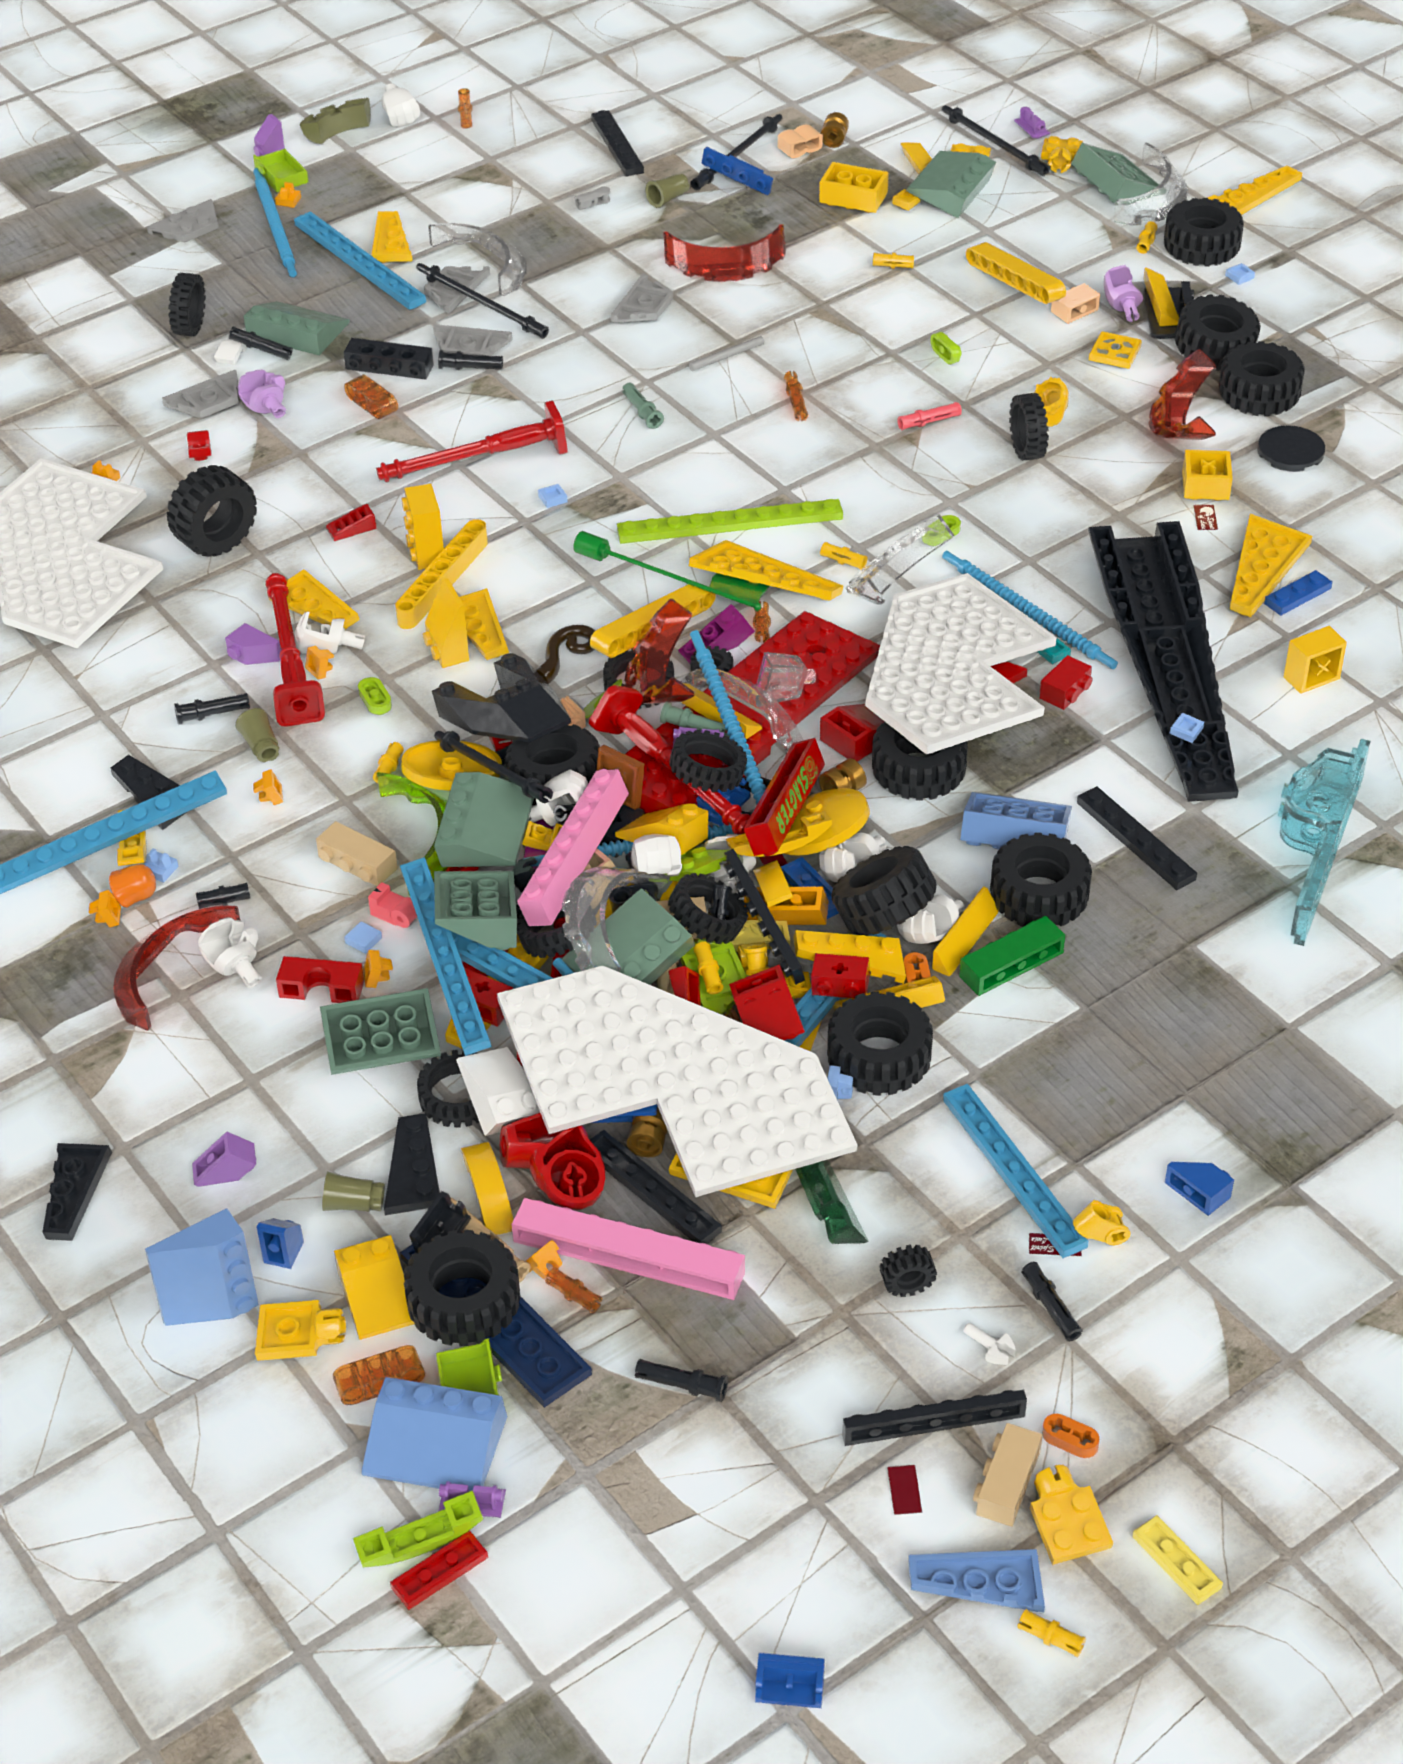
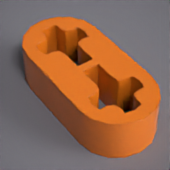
M918 952L909 953L905 956L906 983L931 977L926 956ZM913 964H917L919 970H915Z
M1051 1414L1044 1419L1042 1434L1044 1440L1049 1444L1081 1458H1090L1097 1453L1100 1438L1097 1431L1092 1427L1061 1414ZM1056 1427L1062 1428L1061 1430H1058L1057 1433L1051 1431ZM1085 1439L1090 1440V1442H1087L1085 1445L1080 1444V1442H1083Z

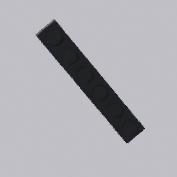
M600 110L596 113H591V121L625 177L643 174V164L609 110Z
M1098 786L1078 795L1077 804L1176 891L1196 881L1197 872Z
M734 848L724 852L727 862L723 864L724 869L730 879L735 878L737 883L734 885L741 898L746 897L748 902L745 904L751 917L756 916L758 918L757 926L763 937L768 936L771 942L768 945L773 956H779L782 960L780 967L785 977L791 976L795 985L805 981L802 966Z
M602 1130L590 1139L601 1153L605 1170L691 1241L707 1244L722 1233V1225L608 1132Z
M1024 1389L1017 1391L1006 1390L992 1395H975L967 1399L945 1400L941 1403L929 1405L919 1404L898 1410L887 1409L879 1413L867 1415L856 1414L843 1418L842 1437L844 1445L850 1446L1023 1418L1026 1414L1027 1397Z

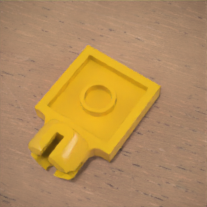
M1057 136L1044 138L1041 159L1048 160V165H1050L1052 171L1057 173V169H1061V173H1064L1070 168L1071 162L1083 141L1077 138L1060 139Z
M319 1300L260 1305L255 1347L257 1361L317 1356V1350L320 1346L344 1342L346 1335H340L346 1333L345 1317L342 1316V1309H321Z
M1055 1465L1057 1473L1054 1475L1050 1467L1036 1474L1034 1485L1039 1499L1031 1502L1029 1508L1052 1565L1112 1548L1113 1540L1090 1486L1078 1487L1074 1483L1069 1468L1065 1465Z

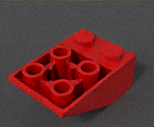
M865 704L837 706L820 717V740L847 759L851 758L858 762L872 752L873 736L876 733V729L884 723V720L867 708Z
M780 964L729 984L743 1024L781 1040L793 1039L805 1032Z

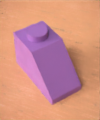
M273 114L267 116L254 137L255 146L253 149L255 155L259 157L285 149L281 121Z
M246 623L225 637L228 656L245 665L281 661L279 657L281 651L280 641Z
M230 1132L223 1134L192 1163L194 1185L201 1187L239 1181L256 1166L254 1143Z

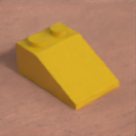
M448 578L443 579L425 620L426 632L423 633L426 646L431 647L433 659L438 660L442 668L469 661L464 605Z
M684 804L646 813L616 831L615 837L634 843V840L644 835L663 834L674 836L679 843L681 855L708 839V810L699 808L695 804Z
M391 1235L334 1251L337 1272L359 1340L415 1324L408 1313L404 1289V1274Z

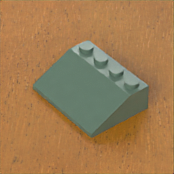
M1081 143L1071 162L1077 169L1076 172L1087 177V181L1090 184L1098 186V191L1108 195V199L1115 204L1120 202L1131 204L1165 194L1166 192L1161 185L1121 153Z
M939 151L907 188V192L959 218L989 182L996 161L981 153Z
M278 301L254 305L244 315L247 332L253 331L260 337L292 347L295 350L319 356L350 323L347 318Z
M456 773L434 844L441 867L516 866L534 797L529 798L525 796L522 788L510 781L485 773Z
M434 871L436 925L489 948H496L498 950L517 948L514 871Z
M641 888L595 929L594 933H590L591 937L588 940L583 939L584 943L580 946L576 945L575 949L568 952L562 960L573 972L605 966L651 985L694 947L695 944L692 935Z
M428 988L320 1006L331 1075L441 1056Z

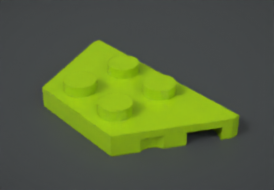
M706 847L690 849L681 855L682 869L678 876L667 877V873L653 877L649 876L650 881H679L686 874L696 873L699 875L701 873L706 875L721 869L719 863L726 861L724 852L729 850L706 849Z
M698 938V942H694V944L706 942V939L701 940ZM708 942L711 946L713 958L719 964L718 973L724 988L720 993L709 994L706 991L703 976L699 974L700 1006L722 1015L727 1012V1009L736 1004L729 984L747 976L732 943L724 944L722 942L721 944H716L715 942ZM692 947L680 960L683 966L698 973L697 967L699 964Z

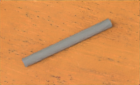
M762 336L691 362L689 367L691 371L697 370L764 344V339Z

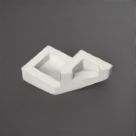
M228 339L221 342L214 358L216 362L236 365L241 352L245 353L247 347L243 343Z

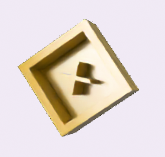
M1185 450L1182 470L1184 498L1193 500H1230L1233 479L1230 451Z
M1330 626L1290 640L1283 678L1300 694L1340 679L1347 641Z

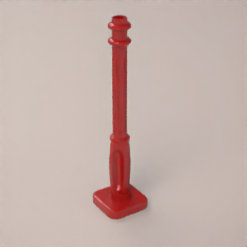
M547 401L544 403L546 419L542 420V423L512 428L492 436H486L485 439L408 460L399 461L394 459L393 463L388 465L382 462L380 467L376 468L379 481L389 482L390 478L398 477L402 479L404 474L488 452L489 454H494V452L516 449L545 439L547 441L552 440L558 454L568 453L562 417L554 401Z
M272 573L266 579L265 585L267 595L272 600L281 646L279 657L281 659V676L283 684L276 686L273 690L276 721L281 726L319 722L325 717L322 687L318 681L306 680L300 651L295 645L286 598L289 594L287 580L279 573Z
M618 685L610 686L592 713L589 725L599 732L616 735L624 732L635 745L655 758L656 762L665 764L671 770L669 763L673 749L672 745L668 744L651 724L636 714L643 701L642 694L633 688ZM692 783L687 784L722 816L723 824L732 826L734 834H745L743 828L750 815L742 814V809L739 805H732L719 792H712L710 788L707 791H703L700 786L696 789L691 787Z

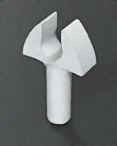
M968 1323L964 1327L965 1334L988 1348L985 1361L993 1364L1008 1365L1009 1357L999 1352L1000 1350H1004L1015 1357L1016 1348L1007 1333L1001 1338L994 1339L972 1323Z

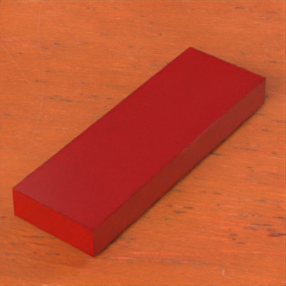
M469 1530L390 1582L391 1589L406 1608L410 1610L488 1559V1552Z

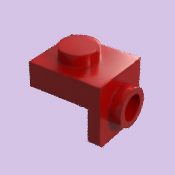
M209 431L188 432L189 458H194L195 461L207 460V456H211L212 453Z

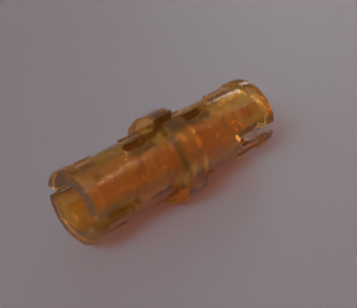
M462 88L458 90V112L460 113L461 127L468 129L473 126L471 116L473 106L470 104V90Z
M763 601V608L755 611V616L753 617L754 637L757 642H761V636H763V643L770 638L769 627L771 626V618L769 616V604Z
M557 1267L552 1268L548 1272L547 1277L549 1278L545 1279V1283L564 1294L566 1300L570 1302L572 1300L590 1313H594L599 1309L601 1304L596 1301L602 1302V1297L586 1288L581 1280L569 1277Z

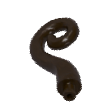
M570 625L557 630L547 643L545 662L536 671L548 684L551 683L558 675L560 669V645L567 640L566 647L570 652L574 654L590 653L595 650L590 646V638L596 630L586 625ZM576 636L588 639V642L578 644Z

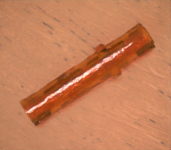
M788 371L784 375L786 393L790 397L795 419L799 421L801 418V421H804L808 418V412L802 395L803 387L798 381L797 373L793 371L792 376L791 371Z

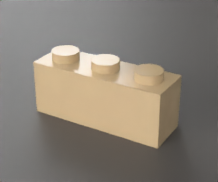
M337 821L316 838L318 856L323 861L330 862L340 867L343 871L350 872L360 877L363 881L375 886L384 882L398 869L395 850Z
M1006 1423L1003 1434L997 1433L992 1448L995 1455L993 1459L987 1458L983 1470V1476L986 1478L983 1484L978 1482L974 1492L973 1501L977 1502L976 1515L1013 1527L1041 1452L1043 1434Z

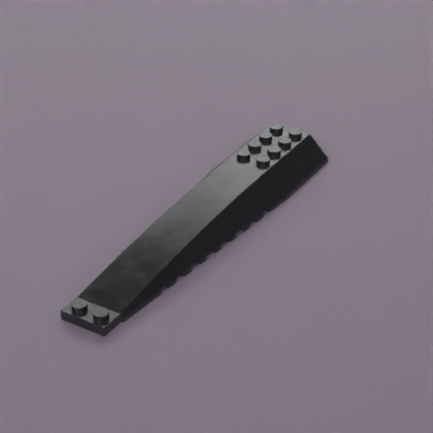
M1180 521L1157 522L1155 536L1122 539H1115L1112 526L1088 527L1106 596L1182 781L1187 801L1237 798L1239 791L1234 777L1235 769L1228 732L1225 729L1226 722L1222 713V701L1218 692L1219 685L1215 676V664L1212 661V648L1209 645V633L1206 629L1205 613H1203L1200 585ZM1181 713L1204 722L1202 731L1193 743L1170 734L1172 725Z

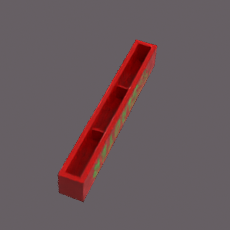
M816 738L792 743L743 828L754 856L762 854L764 856H771L778 852L819 777L825 762Z

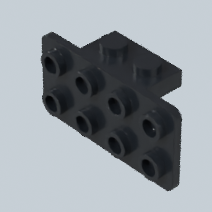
M1181 281L1180 287H1168L1179 318L1183 307L1194 299V290H1191L1189 281ZM1145 288L1144 298L1151 337L1157 339L1175 338L1178 325L1159 326L1147 289Z

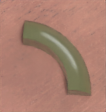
M369 98L348 100L339 107L330 105L320 109L321 113H318L316 116L310 114L300 123V128L308 140L317 144H323L327 139L341 132L369 127L371 119Z

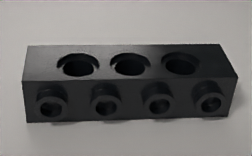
M351 338L344 350L346 370L426 380L434 366L431 347Z

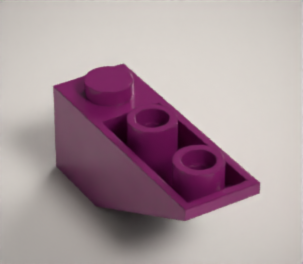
M732 604L699 631L706 649L707 646H711V649L719 646V650L725 648L726 651L738 647L755 632L744 616ZM692 639L678 650L690 664L691 655L696 651Z

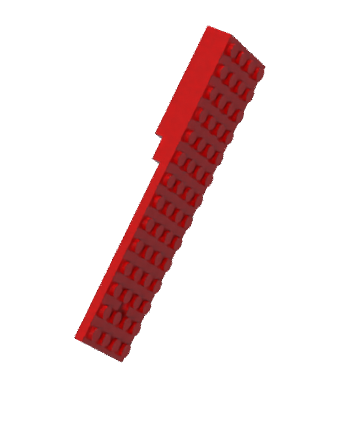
M803 611L724 674L720 681L723 682V687L726 689L725 692L728 694L727 698L730 699V703L733 706L732 709L762 726L760 731L746 739L756 766L771 754V746L873 662L878 657L880 645L812 613ZM767 656V658H766V660H765L764 668H763V671H762V674H761V677H760L762 665H763V662H764L765 657ZM709 687L703 691L712 698L714 697L711 695ZM691 709L693 711V714L705 717L700 713L696 712L695 710ZM666 722L656 730L673 747L674 729H679V726ZM637 745L625 753V755L644 763L641 806L639 808L645 810V814L684 804L697 805V797L699 795L681 779H678L676 774L665 764L656 762L655 758L645 753ZM704 754L688 755L694 761L705 766L714 768L729 767L723 761L713 756Z

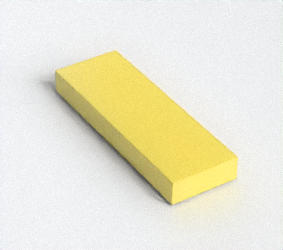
M1158 1515L1133 1531L1135 1541L1197 1605L1222 1589L1223 1582Z

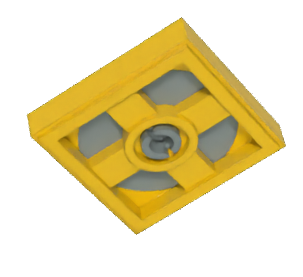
M1101 331L1089 353V360L1099 364H1109L1118 368L1130 369L1141 348L1142 340Z

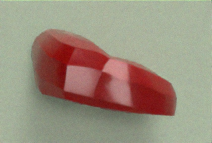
M540 1112L502 1126L499 1146L503 1167L530 1169L537 1186L545 1192L552 1202L560 1207L583 1210L594 1205L600 1198L606 1179L605 1166L600 1151L588 1138L583 1125L549 1134Z

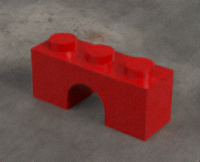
M283 956L276 977L279 998L305 1000L308 991L313 987L327 986L329 987L332 1003L359 1000L365 982L362 963Z

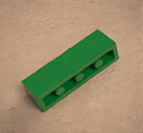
M1044 916L1016 931L1008 933L994 942L988 943L973 953L966 954L960 960L959 977L980 996L1063 954L1065 934L1047 916Z

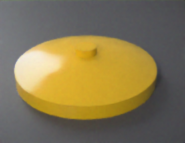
M438 740L415 745L407 749L402 755L401 770L404 776L418 785L432 789L450 791L456 773L481 772L497 778L500 777V775L456 750L454 752L443 751ZM460 741L502 765L500 756L493 750L476 743Z
M849 788L830 789L808 796L790 830L801 827V817L825 811L830 817L832 825L815 840L784 854H814L827 848L835 847L852 837L864 826L869 818L870 807L866 797L861 792Z

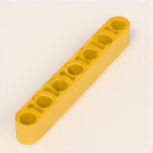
M983 242L966 250V258L970 265L1044 304L1054 302L1066 296V287L1061 280L988 242Z
M474 519L467 522L397 600L395 607L397 624L400 628L411 629L417 626L430 611L443 579L448 578L453 585L488 544L486 523L484 521Z
M687 584L597 629L590 638V646L609 658L616 657L708 610L713 605L716 594Z

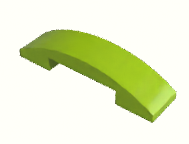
M473 1491L443 1502L445 1509L386 1533L382 1526L354 1537L353 1541L362 1567L383 1566L405 1561L435 1550L468 1532L483 1520Z

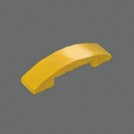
M146 830L119 842V848L117 849L118 866L146 862Z
M825 811L801 817V827L790 830L778 852L773 855L786 853L810 843L832 825V820ZM746 834L726 839L727 845L730 849L734 848L736 854L753 857L764 856V854L754 856Z
M777 860L753 869L768 907L793 898Z
M489 1142L461 1148L467 1172L470 1174L480 1206L484 1226L495 1235L512 1232V1222L514 1219L498 1163Z

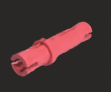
M958 402L924 411L919 409L912 414L899 416L897 422L901 430L915 426L923 427L930 422L960 416L962 409Z

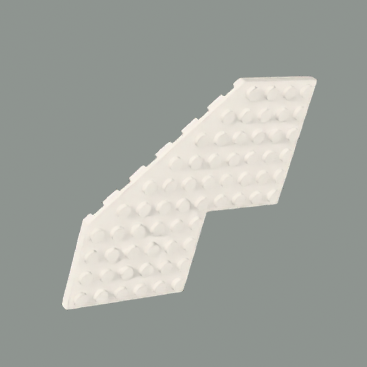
M42 458L0 492V607L3 623L78 648L163 570L161 561L98 542L103 535L147 497L146 491Z
M968 573L894 594L874 673L872 674L869 691L866 696L865 706L925 754L1043 716L1045 707L990 666L1056 645L1057 637Z
M605 966L497 993L499 1005L549 1134L657 1104L695 1197L857 1151L858 1145L821 1063L813 1052Z

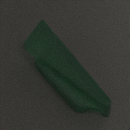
M829 1160L796 1168L795 1170L815 1216L820 1221L823 1219L825 1221L829 1241L832 1244L869 1242Z

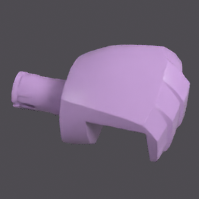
M1122 265L1107 271L1103 280L1104 291L1109 304L1117 311H1125L1127 321L1133 322L1132 314L1135 321L1140 317L1137 306L1143 301V296L1132 284L1133 278L1129 267Z
M265 370L246 372L245 375L240 377L238 394L249 409L263 414L271 412L275 418H281L286 413V408L281 404L285 387V380L281 375H274V373H269Z

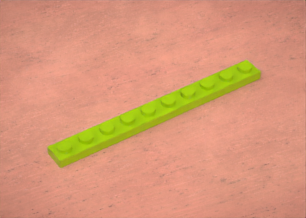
M839 499L806 501L803 503L617 523V533L620 544L842 520L843 510Z

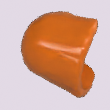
M144 864L113 871L109 876L112 894L117 902L125 908L150 898L156 890L155 875Z

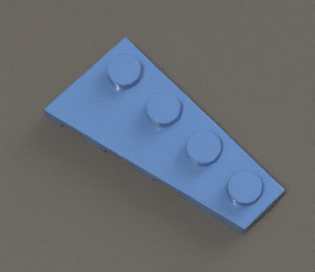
M1037 1549L908 1556L910 1584L913 1591L1044 1613L1045 1603Z

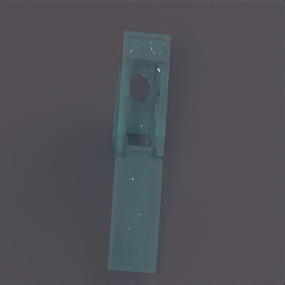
M1361 739L1358 748L1353 747L1351 753L1326 748L1307 767L1303 766L1292 775L1289 784H1284L1281 798H1284L1285 802H1281L1278 816L1282 817L1279 830L1280 837L1289 847L1313 856L1295 907L1290 935L1295 936L1293 944L1305 945L1364 777L1371 743L1369 740ZM1308 829H1316V830H1318L1320 833L1312 834V833L1308 832L1307 830H1308Z

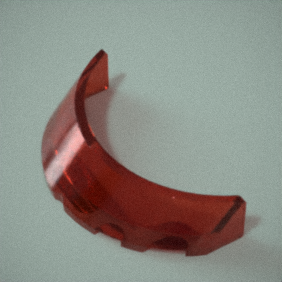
M784 224L779 225L772 233L760 240L733 247L695 245L680 240L669 232H663L665 263L669 267L673 265L682 270L683 275L693 277L694 275L702 276L705 281L726 282L729 280L739 281L753 278L754 273L770 271L772 265L780 259L783 260L786 256Z
M1198 349L1176 367L1178 370L1177 374L1163 384L1158 392L1161 395L1160 398L1152 404L1149 413V427L1158 437L1204 440L1216 435V431L1200 416L1186 424L1187 412L1195 394L1215 369V363L1201 349Z
M669 599L649 621L652 624L651 628L637 641L633 650L636 655L627 665L624 687L638 690L643 696L642 704L677 703L694 697V691L674 677L665 683L666 670L672 651L684 628L692 618V613L674 599Z
M237 906L208 907L181 915L146 935L128 951L122 959L114 979L115 1000L122 1017L127 1023L146 1031L152 1027L148 1008L139 995L136 979L166 946L181 932L193 931L203 933L210 924L227 917L240 920Z

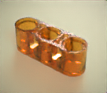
M364 374L344 384L347 396L377 419H381L398 410L396 398Z
M405 1345L342 1365L334 1371L332 1377L341 1402L345 1405H354L378 1397L385 1377L421 1382L426 1373L416 1348L412 1345Z

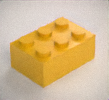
M832 162L820 180L819 203H825L829 206H841L847 209L863 210L867 213H876L888 193V172Z
M432 484L404 488L405 497L401 498L403 511H406V516H403L405 529L408 531V534H405L407 547L410 548L412 562L416 561L418 570L426 569L444 549L440 509Z

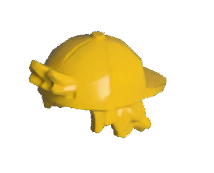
M1050 377L1042 384H1037L1034 392L1041 397V401L1044 403L1048 427L1057 425L1062 420L1069 401V392L1065 383L1060 378Z

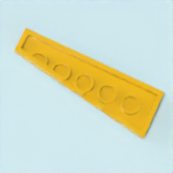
M1284 166L1264 176L1254 178L1253 183L1239 184L1238 189L1232 191L1229 188L1224 190L1223 195L1217 197L1214 194L1207 198L1227 202L1230 206H1234L1242 215L1302 179V172L1289 166Z

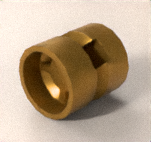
M833 112L827 115L821 130L823 135L822 143L824 145L836 148L843 144L849 128L848 118L844 114Z
M851 758L838 764L836 768H831L819 777L822 791L837 788H849L858 791L865 787L867 783L863 768L856 760Z
M658 1107L655 1116H633L632 1127L627 1138V1146L630 1151L638 1156L646 1158L656 1157L663 1150L665 1135L668 1130Z

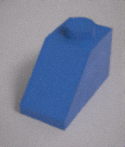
M1170 1162L1167 1165L1165 1184L1209 1216L1231 1198L1234 1179L1226 1171L1221 1170L1213 1163Z
M275 1218L259 1222L257 1232L263 1262L291 1269L304 1243L301 1224Z

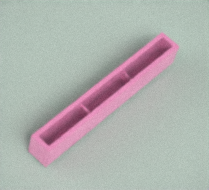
M601 769L595 772L517 902L528 926L553 924L629 793L618 769Z
M524 1198L512 1222L513 1241L515 1243L541 1249L553 1239L559 1247L557 1250L558 1254L731 1300L735 1299L745 1274V1255L733 1250H724L712 1247L706 1243H697L678 1236L658 1233L651 1229L627 1225L624 1222L600 1218L594 1214L589 1215L573 1211L567 1207L546 1204L540 1200Z

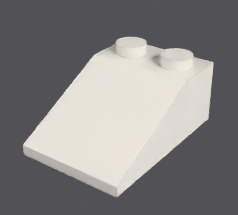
M508 1047L459 1057L456 1060L485 1136L500 1133L503 1125L540 1113L525 1070Z

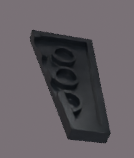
M129 754L110 768L112 776L127 792H131L138 804L180 786ZM185 813L177 817H174L168 821H165L159 824L158 826L162 830H164L177 819H179L181 816H183Z
M426 1113L398 1117L384 1204L385 1216L428 1209L440 1194Z
M57 1144L58 1158L57 1161H54L53 1167L55 1176L53 1183L50 1184L49 1192L51 1199L50 1203H47L42 1231L46 1240H73L111 1157L112 1151L109 1145Z

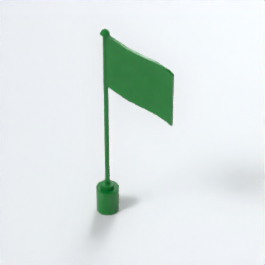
M580 531L577 534L573 545L575 553L594 560L602 561L610 555L754 608L755 611L761 609L760 598L770 587L769 585L752 583L748 580L719 573L712 577L710 586H706L610 551L607 539L585 531Z

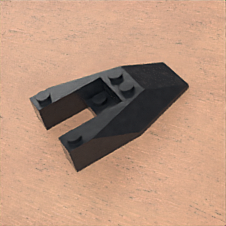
M514 653L505 654L500 660L493 663L501 689L488 698L452 681L443 682L439 685V688L432 690L439 717L474 735L530 743L572 723L555 691L525 658Z

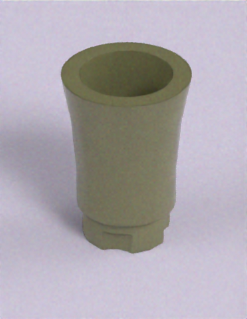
M684 174L672 175L660 180L649 181L645 187V194L652 206L660 208L672 199L687 192L690 185L688 178Z
M253 708L243 712L236 720L235 726L237 731L244 737L253 754L260 762L273 761L279 755V746L270 726L267 712L260 708Z
M327 1171L323 1188L322 1210L381 1211L384 1202L385 1184Z

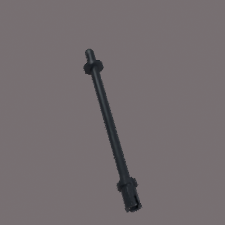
M947 105L942 107V111L949 115L951 123L956 124L960 122L1025 162L1027 169L1034 170L1041 176L1049 173L1050 165L1039 160L1037 155H1027L963 115L961 108L955 107L952 109Z
M777 114L774 117H765L762 121L763 126L726 156L732 155L737 157L765 133L777 131V124L782 120V115ZM711 168L702 169L699 175L690 182L691 187L699 191L704 185L710 184L714 180V175L717 171Z
M422 263L416 265L418 271L427 275L426 279L428 282L434 283L437 280L521 324L522 330L527 333L531 332L542 339L548 335L549 327L535 321L534 317H523L441 274L439 266L433 265L430 268Z
M455 731L435 732L434 737L440 741V747L443 751L454 752L456 750L520 786L523 794L529 798L534 797L541 803L549 802L544 796L552 799V789L542 785L540 780L535 777L526 779L460 742L459 734Z

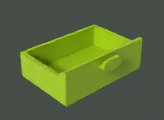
M286 149L259 157L253 155L255 168L259 169V172L276 193L280 192L281 187L285 188V182L293 183L294 187L308 183L307 170Z
M489 1338L485 1339L481 1344L436 1353L441 1386L499 1395L497 1382L502 1381L500 1365L494 1366Z

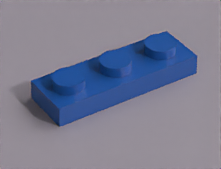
M1315 570L1266 596L1264 604L1282 616L1330 590L1333 581Z
M803 857L781 867L785 879L793 887H823L829 901L827 919L839 914L831 900L833 888Z

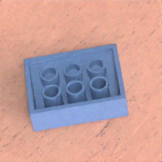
M972 792L964 809L960 840L966 841L967 844L973 846H980L981 843L991 844V847L995 849H1000L1013 838L1019 839L1024 834L1031 836L1034 833H1042V835L1049 836L1050 833L1057 835V838L1060 839L1066 838L1072 806Z
M227 1208L145 1249L165 1326L233 1319L259 1305L244 1232Z
M385 1377L375 1403L361 1471L362 1475L438 1489L440 1484H446L447 1481H450L451 1484L468 1485L469 1492L473 1491L474 1486H484L507 1420L502 1396Z

